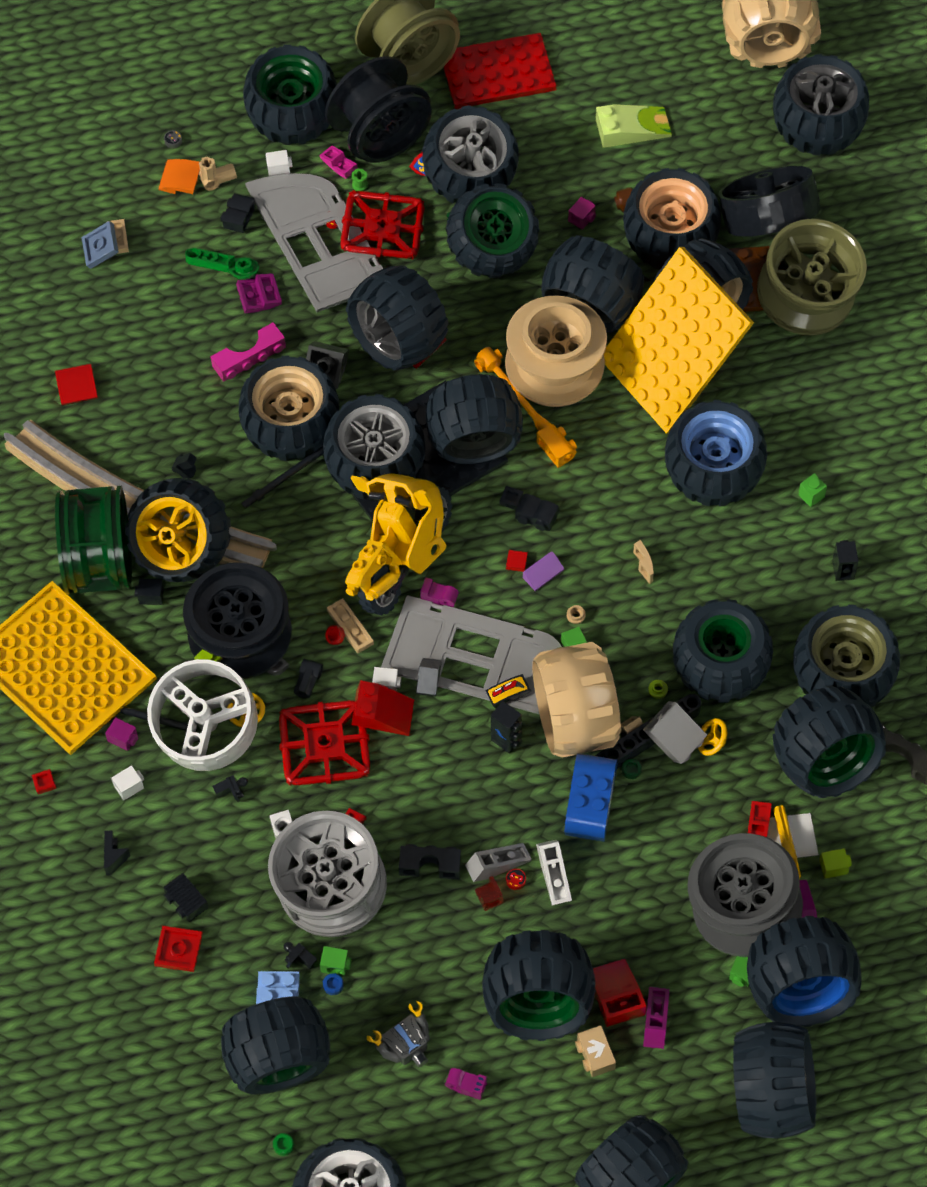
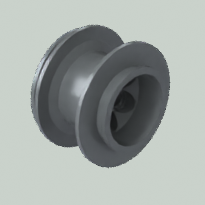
M749 833L728 835L708 845L692 864L687 885L689 899L693 907L694 921L703 938L721 952L733 956L748 957L750 946L757 940L759 934L767 931L777 923L780 924L788 919L802 917L803 899L799 888V874L796 864L790 854L772 839ZM723 897H730L728 900H721ZM760 900H764V901H765L763 904H758V903H757V902L760 901ZM739 908H746L744 911H737Z

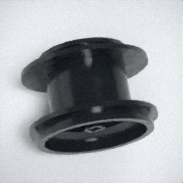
M383 56L374 58L353 68L336 85L325 107V117L329 125L338 131H349L348 147L355 157L370 163L390 160L410 148L424 133L432 115L431 101L428 93L420 86L406 85L408 79L406 66L395 57Z
M247 563L222 564L201 575L192 584L185 597L183 619L187 629L189 647L194 657L203 649L210 654L222 657L220 663L230 667L242 679H248L269 671L286 654L292 637L288 598L281 583L267 570ZM228 632H234L232 635H227Z

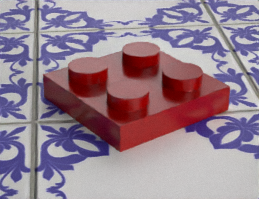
M162 926L154 966L195 972L203 936L202 931Z

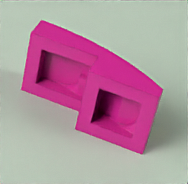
M333 145L319 155L333 171L345 179L352 175L355 169H358L355 162L346 158L344 152Z

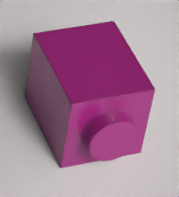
M116 717L105 733L108 742L126 751L131 746H134L138 740L136 727Z

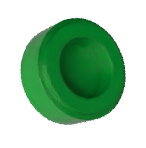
M286 1133L277 1135L273 1140L274 1151L280 1156L289 1155L294 1149L293 1138Z

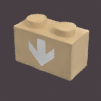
M601 1025L578 1033L575 1045L578 1053H582L585 1060H582L585 1071H590L593 1078L615 1070L616 1061Z

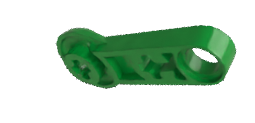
M190 248L185 252V259L188 264L227 272L240 280L253 278L259 270L258 262L251 258H235L232 255L198 248Z

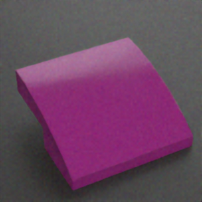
M258 274L255 279L237 280L236 286L244 313L259 312L282 304L274 274Z

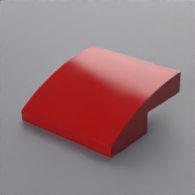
M91 364L55 371L62 406L98 398Z

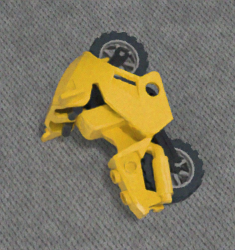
M384 474L369 481L366 477L352 475L351 480L359 491L368 493L369 499L380 500L374 510L370 540L368 539L367 545L360 551L359 558L352 564V568L346 577V593L350 596L358 595L360 597L359 603L366 612L382 616L383 614H388L390 610L392 611L394 605L398 603V596L401 595L400 587H402V581L409 568L418 574H422L445 551L446 543L441 538V534L445 530V526L449 524L448 520L452 515V498L444 487L436 486L433 482L424 479H416L400 474ZM436 544V545H437V550H436V552L432 555V554H431V549H432V547Z

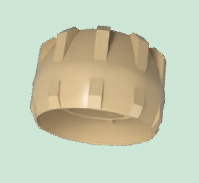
M817 0L722 1L723 24L726 41L730 44L731 55L740 61L749 60L750 65L753 67L763 68L764 65H778V68L785 67L787 62L807 56L811 52L810 44H815L821 37Z
M588 642L539 652L532 662L534 689L543 731L552 754L563 758L577 755V753L585 754L614 747L621 733L620 710L612 672L602 648L594 642Z

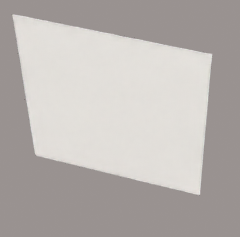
M811 814L787 816L797 858L818 855ZM771 817L767 838L781 845L775 817Z

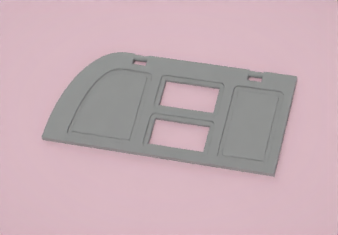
M293 173L264 177L245 183L251 197L255 198V204L316 312L347 302L353 291L363 280L383 269L376 255L346 251L333 257L331 256L316 228L335 220L342 233V217L345 214L346 204L340 197L336 187L327 179L311 174ZM336 197L338 203H335L332 198ZM350 226L349 241L362 234L359 227ZM306 232L322 261L302 268L287 238ZM365 240V241L361 242L360 244L356 245V246L370 247V245H369V243L367 242V240ZM372 260L375 264L374 267H372L370 264V261Z
M407 595L381 668L398 669V676L418 681L419 666L422 658L442 660L440 675L446 658L490 669L484 688L440 676L438 687L489 701L490 699L485 690L507 679L523 674L531 692L516 701L511 699L506 703L511 707L539 714L532 672L533 658L539 652L553 650L562 646L553 636L539 630L524 628V626L446 605L435 604L431 601ZM431 607L441 610V613L431 611ZM457 628L499 639L494 658L451 647ZM523 632H524V633H528V634H532V635H533V638L528 637V636H524V635H522V634H523Z

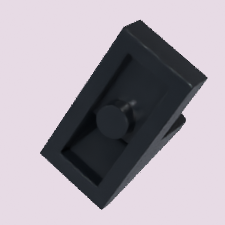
M113 830L104 831V869L106 876H110L130 857L128 848L118 849V838L114 837Z

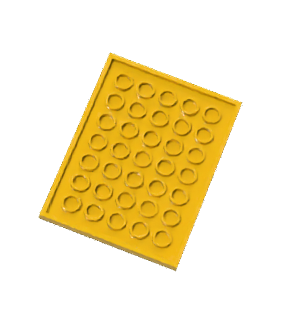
M679 247L606 347L604 352L605 365L667 434L681 414L692 406L754 322L685 247Z
M53 581L0 625V689L70 755L115 717L123 707L127 706L157 680L156 675Z

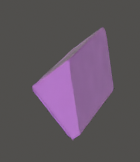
M551 551L523 572V579L536 591L563 572L564 567Z

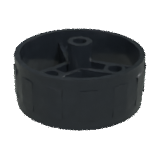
M783 166L758 171L728 183L719 191L724 224L726 225L727 232L735 236L746 237L776 233L793 222L812 219L821 210L815 177H813L812 170L804 166Z

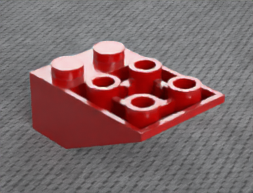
M626 959L593 968L595 997L606 1027L646 1015L644 998Z

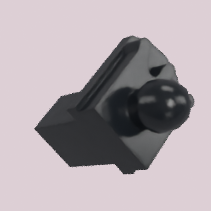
M192 453L177 456L172 466V471L178 473L183 479L193 478L196 473V466L194 464L197 458Z
M232 775L227 777L226 780L213 785V789L218 798L232 792L235 800L240 802V798L244 797L241 787H245L248 784V779L241 777L237 780Z
M291 942L284 943L285 951L289 952L285 959L288 969L297 959L309 969L317 962V958L300 943L295 947Z

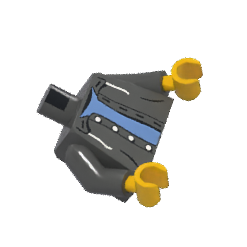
M416 1001L418 1004L416 1010H413L411 1004L408 1006L409 1010L415 1014L414 1016L412 1014L383 1035L379 1031L373 1030V1033L376 1034L375 1040L371 1036H367V1040L375 1043V1048L384 1059L395 1063L401 1062L403 1065L413 1060L420 1068L428 1061L423 1052L428 1048L427 1042L430 1037L429 1025L424 1013L421 1012L423 1006L420 1002Z

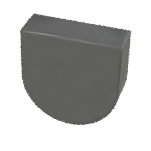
M282 658L277 665L267 672L273 676L280 675L289 667V664Z

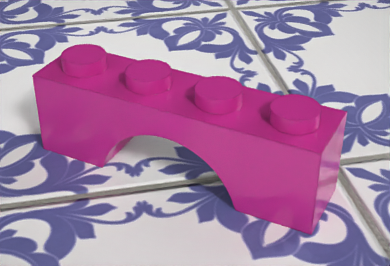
M273 322L258 330V341L250 350L234 352L225 348L212 355V367L223 382L232 379L240 372L249 370L253 365L265 361L271 355L280 353L286 348L285 337Z

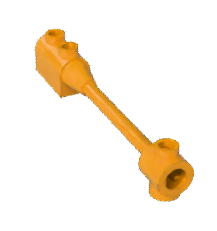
M491 347L482 349L474 360L477 369L480 372L485 370L488 373L495 372L498 377L508 381V384L515 391L520 404L532 417L538 429L536 442L557 468L571 461L575 457L577 449L574 440L567 441L564 428L562 426L557 428L538 414L526 398L514 388L507 375L500 368L503 356L498 349L494 351Z

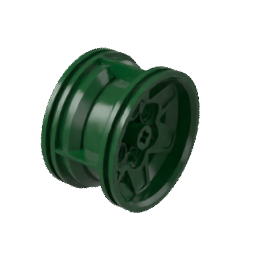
M122 485L117 486L116 490L113 486L66 490L65 494L62 490L56 492V541L61 580L66 594H71L72 590L75 594L122 590L123 586L126 589H131L132 556L127 546V543H129L128 535L125 534L128 512Z

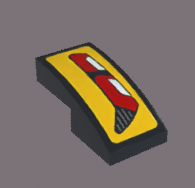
M521 674L500 682L485 691L493 707L497 708L502 701L505 703L511 699L516 701L530 693L531 689L524 675Z

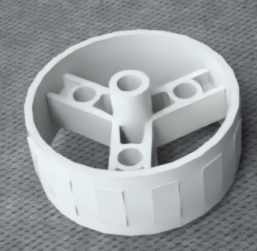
M192 660L173 667L155 685L147 708L149 727L158 746L172 761L196 771L216 770L236 761L251 745L258 724L257 706L244 680L230 667L212 660ZM217 675L237 683L242 689L205 701L197 697L182 683L193 677ZM185 694L182 700H178L180 695ZM166 699L171 701L190 718L181 754L168 748L164 744L160 733L159 719ZM230 703H235L232 708H227ZM222 707V711L215 714L211 710ZM246 714L243 727L233 742L214 754L206 755L211 732L217 728L218 723ZM197 725L202 730L200 734L196 732ZM200 740L198 746H192L195 741Z

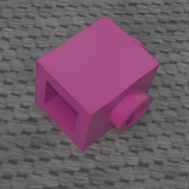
M580 197L568 211V221L583 230L589 222L592 223L595 219L596 205L590 200Z

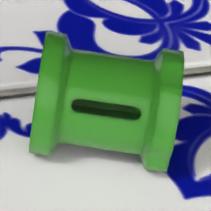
M360 168L355 169L351 175L353 180L352 187L355 191H365L368 188L367 172Z

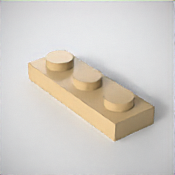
M343 598L327 607V612L337 626L343 628L345 637L357 654L374 645L373 639Z

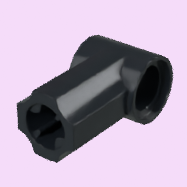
M303 659L294 694L303 699L311 697L315 683L322 675L323 663Z

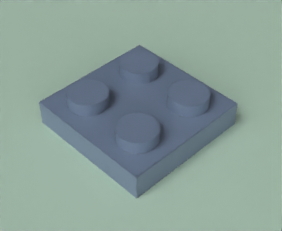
M110 221L82 237L86 266L90 269L119 253L114 224Z

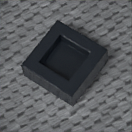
M506 486L499 505L516 510L524 495V491Z

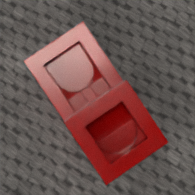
M752 801L747 833L768 837L772 803Z

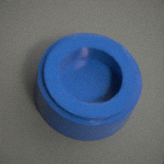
M332 973L324 978L323 988L327 994L337 995L343 990L344 984L340 975Z

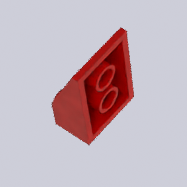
M360 680L356 690L351 725L409 736L414 699L381 684Z

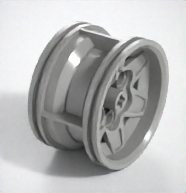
M317 811L303 815L292 821L281 831L274 841L269 854L268 872L272 887L289 918L306 932L323 937H337L350 934L366 925L377 914L384 901L387 889V876L382 859L369 831L359 821L349 815L336 811ZM345 843L349 844L353 848L345 849ZM337 852L335 857H328L330 853ZM318 859L317 863L309 864L310 860ZM297 861V862L299 863V865H298L297 867L293 868L295 862ZM345 865H352L349 870H343ZM364 868L361 883H359L355 876L357 872ZM307 878H313L311 883H304ZM343 883L347 884V887L345 889H338L339 885ZM306 891L307 901L302 900L295 892ZM321 891H328L325 896H319ZM334 896L345 900L339 904L329 906Z

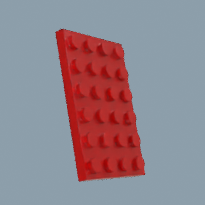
M541 32L456 48L451 59L443 67L454 109L556 91V83Z

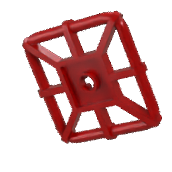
M355 190L349 192L345 214L342 217L341 249L353 253L376 255V257L416 258L419 251L421 233L424 230L422 225L425 209L424 201L421 198L392 195L389 192H385V194ZM361 198L384 201L383 210L370 208ZM389 201L411 204L401 211L387 210ZM353 203L366 214L365 219L351 217ZM417 210L414 225L401 224L404 217ZM350 226L364 227L362 234L350 241L348 240ZM400 232L414 233L412 248L399 237ZM365 240L378 241L377 248L356 245ZM382 243H395L402 251L382 249Z
M348 700L323 703L321 701L318 704L283 708L279 712L281 738L279 748L282 751L284 776L287 784L290 786L317 783L331 784V782L367 777L370 774L368 747L370 738L369 734H367V729L358 726L359 734L343 736V726L353 716L355 701ZM349 708L338 721L325 722L324 711ZM319 712L320 723L305 724L293 714ZM287 720L303 730L304 740L289 742ZM323 738L330 741L327 745L319 744ZM360 742L362 764L345 753L344 743ZM305 748V759L292 772L290 750ZM343 759L358 771L330 774L329 761ZM324 762L325 775L297 778L310 763Z

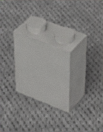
M668 701L643 729L673 762L679 764L688 761L691 753L695 748L703 744V739L707 736L677 703Z

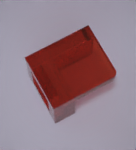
M493 876L489 877L488 884L475 889V893L484 911L503 903V894Z

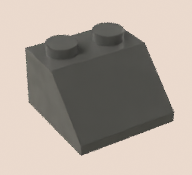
M314 341L308 346L306 359L310 363H315L321 367L325 374L330 377L335 388L338 389L346 368L349 349Z

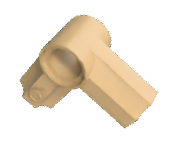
M208 156L203 157L201 162H199V176L207 191H212L218 188L221 183L237 178L232 163L216 168L214 159Z

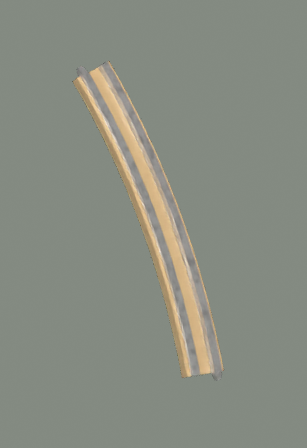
M27 420L23 424L24 429L16 437L9 433H4V438L7 441L5 443L6 450L65 491L113 486L116 490L117 486L122 485L128 513L138 496L144 491L82 456L32 420ZM161 515L160 519L169 523V521L163 515ZM230 527L229 534L231 538L229 546L218 564L247 563L263 568L270 551L277 550V547L272 542V539ZM187 537L194 545H196V541Z

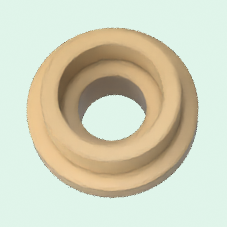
M574 605L567 610L566 616L569 622L580 624L585 620L586 612L581 606Z

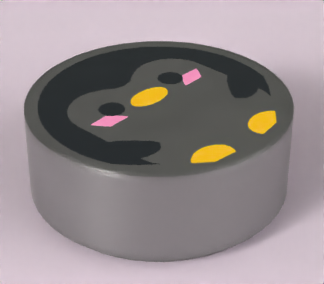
M174 130L167 132L164 136L165 145L169 148L179 147L182 143L181 134Z

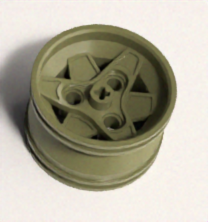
M805 219L787 225L774 237L766 262L758 278L757 295L761 307L774 323L787 331L800 335H819L832 331L848 317L855 297L864 282L867 271L864 251L851 233L835 223L820 219ZM803 253H805V254H812V255H814V256L811 257V258H808V257L805 256ZM784 261L788 269L778 270L779 265ZM831 264H833L839 270L840 273L830 270ZM832 292L842 293L837 300L832 298Z

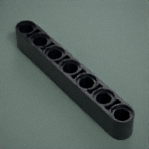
M689 694L676 702L692 719L699 715L701 699L698 695ZM693 704L696 707L691 708L688 705ZM653 718L619 739L614 747L604 749L595 756L604 758L616 756L617 769L627 759L635 758L656 744L650 737L647 739L640 737L647 735L643 729ZM630 745V746H632L633 748H632V749H626L625 746Z

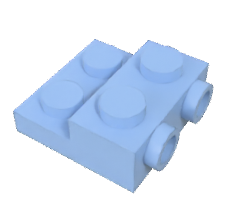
M258 971L256 1004L281 997H299V971Z

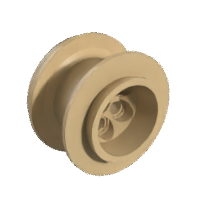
M546 296L526 303L512 316L506 332L508 350L505 358V368L511 384L520 394L528 400L543 406L562 407L579 402L597 388L604 373V352L607 344V333L602 319L590 306L570 297Z

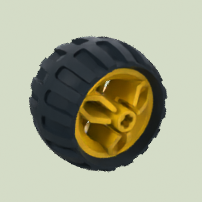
M171 478L157 482L145 489L129 510V520L125 525V534L128 535L129 543H127L130 552H133L136 558L135 562L141 568H146L148 573L155 578H162L169 582L195 580L216 567L224 557L225 551L229 546L231 521L224 510L226 506L222 500L215 496V492L211 488L201 485L198 481ZM161 515H163L169 521V523L160 519ZM187 537L196 541V545H194Z

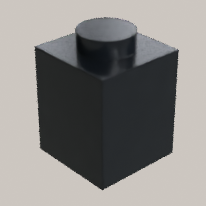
M139 579V585L135 586V597H138L139 604L162 605L164 594L162 579Z

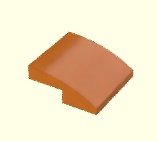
M186 159L167 160L158 190L176 194V191L194 194L200 172L199 161Z

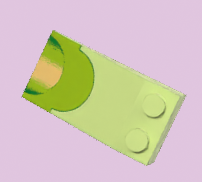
M616 104L596 107V123L603 148L672 137L664 107Z

